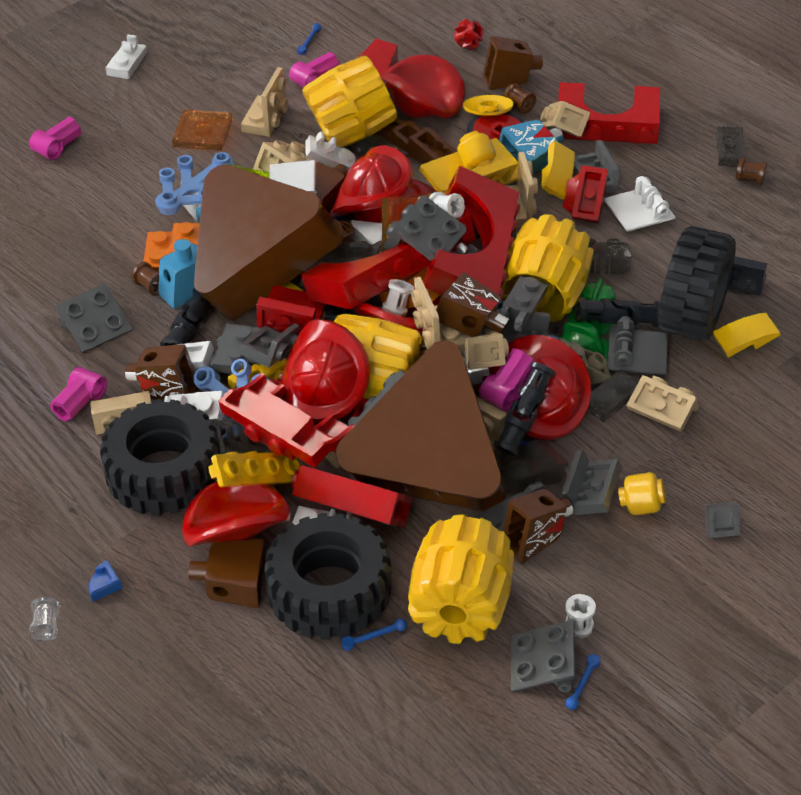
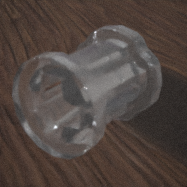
M50 597L36 598L30 604V612L33 615V621L28 630L30 637L41 642L54 640L59 635L56 616L60 612V603Z

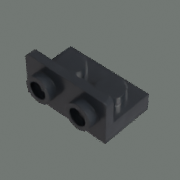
M735 256L728 288L761 296L767 276V263Z

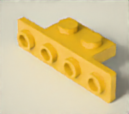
M257 451L240 454L237 452L217 454L211 457L212 465L208 466L211 479L217 478L220 487L292 483L295 472L300 469L297 458L292 461L283 455L278 456L273 452L257 453Z

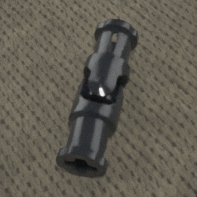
M195 287L192 290V297L183 304L182 310L170 326L169 335L162 339L160 346L186 344L191 341L198 331L201 321L207 316V308L211 303L206 298H203Z
M578 297L574 305V318L576 322L594 320L600 324H617L621 317L628 316L634 322V326L638 323H646L659 327L658 312L660 301L646 304L639 303L638 300L618 299L610 301L608 298H601L597 301Z
M531 362L529 376L525 384L520 385L518 389L519 398L513 401L504 419L505 427L499 439L495 440L492 444L498 450L518 457L520 453L518 447L525 433H529L538 413L537 406L542 404L546 398L544 392L551 378L553 379L556 376V372L551 368L536 362ZM541 377L537 387H535L534 385L537 381V378ZM513 410H514V412H515L520 418H523V419H524V418H527V419H530V418H531V420H529V421L519 420L518 418H516V417L513 415L512 412H513Z

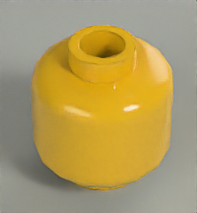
M472 131L460 138L457 151L466 169L473 170L477 166L483 167L491 164V161L496 157V151L487 134Z
M652 472L629 475L624 480V487L618 488L621 506H627L628 511L632 515L659 512L661 505L666 503L663 479H657V476Z

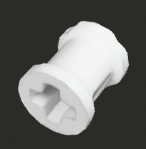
M434 192L429 197L430 200L455 219L462 216L465 205L461 195L454 193L447 196L442 192Z
M391 279L388 283L390 290L387 301L383 303L382 309L406 316L408 311L406 304L411 290H414V286L402 280Z
M584 594L573 595L566 602L565 610L567 617L565 621L574 620L575 637L577 638L589 636L594 627L592 617L595 614L596 604L591 597Z

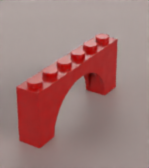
M459 166L448 185L446 195L456 193L463 197L465 205L463 213L470 214L471 221L480 234L483 250L473 254H455L438 249L427 269L424 286L426 289L443 295L464 272L502 298L504 290L501 287L507 276V272L504 269L507 267L511 257L507 252L514 241V237L511 235L516 228L517 221L514 219L520 209V204L517 203L519 192Z
M463 213L461 217L456 218L465 225L466 232L451 249L452 251H456L460 243L467 245L476 240L469 213ZM403 241L391 249L367 258L343 263H321L302 273L301 276L308 300L352 309L388 289L389 280H404L429 266L432 261Z

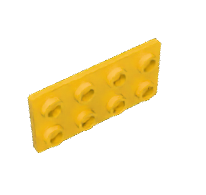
M497 138L491 139L490 141L496 151V157L491 161V164L483 167L477 166L471 171L502 185L517 181L519 162ZM458 152L422 164L419 171L437 192H442L446 195L448 185L459 166L464 168L465 166Z

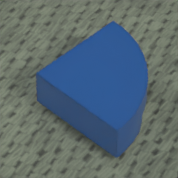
M108 560L96 567L95 573L88 584L92 602L122 589L121 581Z

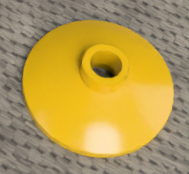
M480 95L465 100L463 108L465 111L479 116H496L510 111L513 108V101L499 95Z

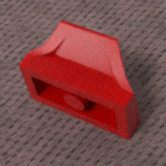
M581 165L580 172L567 181L562 208L571 213L572 219L599 223L607 188L608 169Z

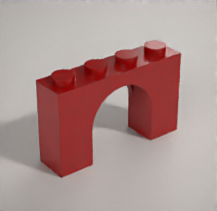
M560 82L558 102L564 101L590 112L582 136L577 137L562 131L563 139L658 143L660 87L635 86L633 106L626 112L607 115L597 113L586 106L584 102L585 83Z

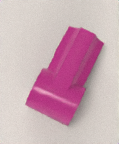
M328 52L307 64L302 61L296 62L289 71V77L293 82L304 88L330 69L339 66L340 63L336 59L335 54Z
M67 117L46 132L43 130L35 131L30 137L29 147L49 160H55L61 155L65 145L82 134L81 127L74 118Z
M517 348L512 349L505 360L506 365H502L496 375H490L483 381L479 391L481 399L505 412H508L513 401L519 398L518 389L531 371V362H535L533 358Z
M81 366L76 367L68 378V385L50 403L51 411L62 421L72 420L90 400L96 401L102 398L107 388L106 377Z

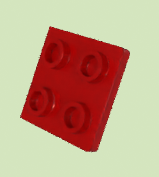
M275 285L272 287L268 298L259 297L256 304L257 327L261 329L266 325L282 333L292 324L296 323L300 325L297 334L299 335L304 326L310 321L321 319L326 304L308 300L307 293L304 291Z

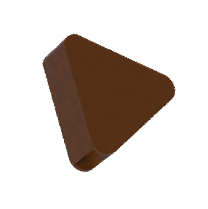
M230 165L216 166L206 175L204 180L194 287L225 318L231 320L238 319L256 306L259 297H269L273 286H284L338 247L343 240L344 229L325 209L317 195L312 192Z
M442 340L434 343L339 442L336 449L337 461L347 471L350 479L410 497L481 512L499 504L506 498V486L460 348L451 341Z

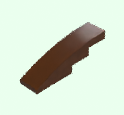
M396 118L395 121L376 132L378 136L390 145L424 164L458 152L428 126L421 130L409 119L402 122Z

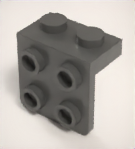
M423 194L414 205L410 203L400 215L402 219L399 222L395 220L385 233L389 237L383 247L388 250L404 240L432 261L438 249L450 252L466 232V227Z

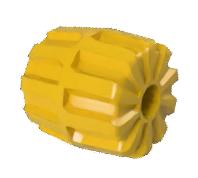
M360 56L336 66L303 88V95L322 132H324L325 138L329 142L332 137H335L336 146L340 148L370 137L397 118V111L390 94L374 64L367 56Z
M544 214L540 216L539 220L536 218L529 219L523 224L507 252L511 257L507 267L504 269L507 272V276L501 289L508 296L521 275L533 277L540 282L547 283L546 294L535 312L549 313L550 321L553 323L562 320L565 314H569L574 308L577 298L581 295L588 279L594 252L593 248H588L589 235L586 231L578 232L575 230L574 221L568 218L559 222L554 215Z
M350 314L338 315L334 320L335 323L346 327L359 339L368 354L370 381L363 398L377 397L384 389L383 384L391 374L397 373L399 370L406 373L421 357L422 336L417 330L379 318Z
M465 514L453 515L451 519L445 521L438 520L430 527L428 534L424 537L412 567L408 610L414 622L423 623L422 629L429 636L438 637L441 634L446 635L448 642L452 644H460L465 637H471L475 642H479L486 638L488 629L496 630L499 626L510 595L514 552L510 550V539L504 531H499L491 525V521L484 518L466 517Z

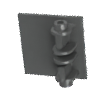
M106 283L55 305L61 316L58 318L62 328L67 326L82 353L133 330Z
M628 316L621 317L616 327H610L608 370L666 376L667 333L634 329V322Z
M573 619L511 635V692L552 682L561 692L571 691L575 685V628Z

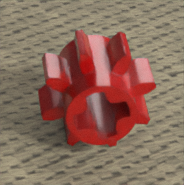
M468 18L459 22V26L455 28L454 33L456 43L463 48L469 47L470 50L480 46L479 42L483 41L482 37L484 35L480 23L475 20L469 22Z

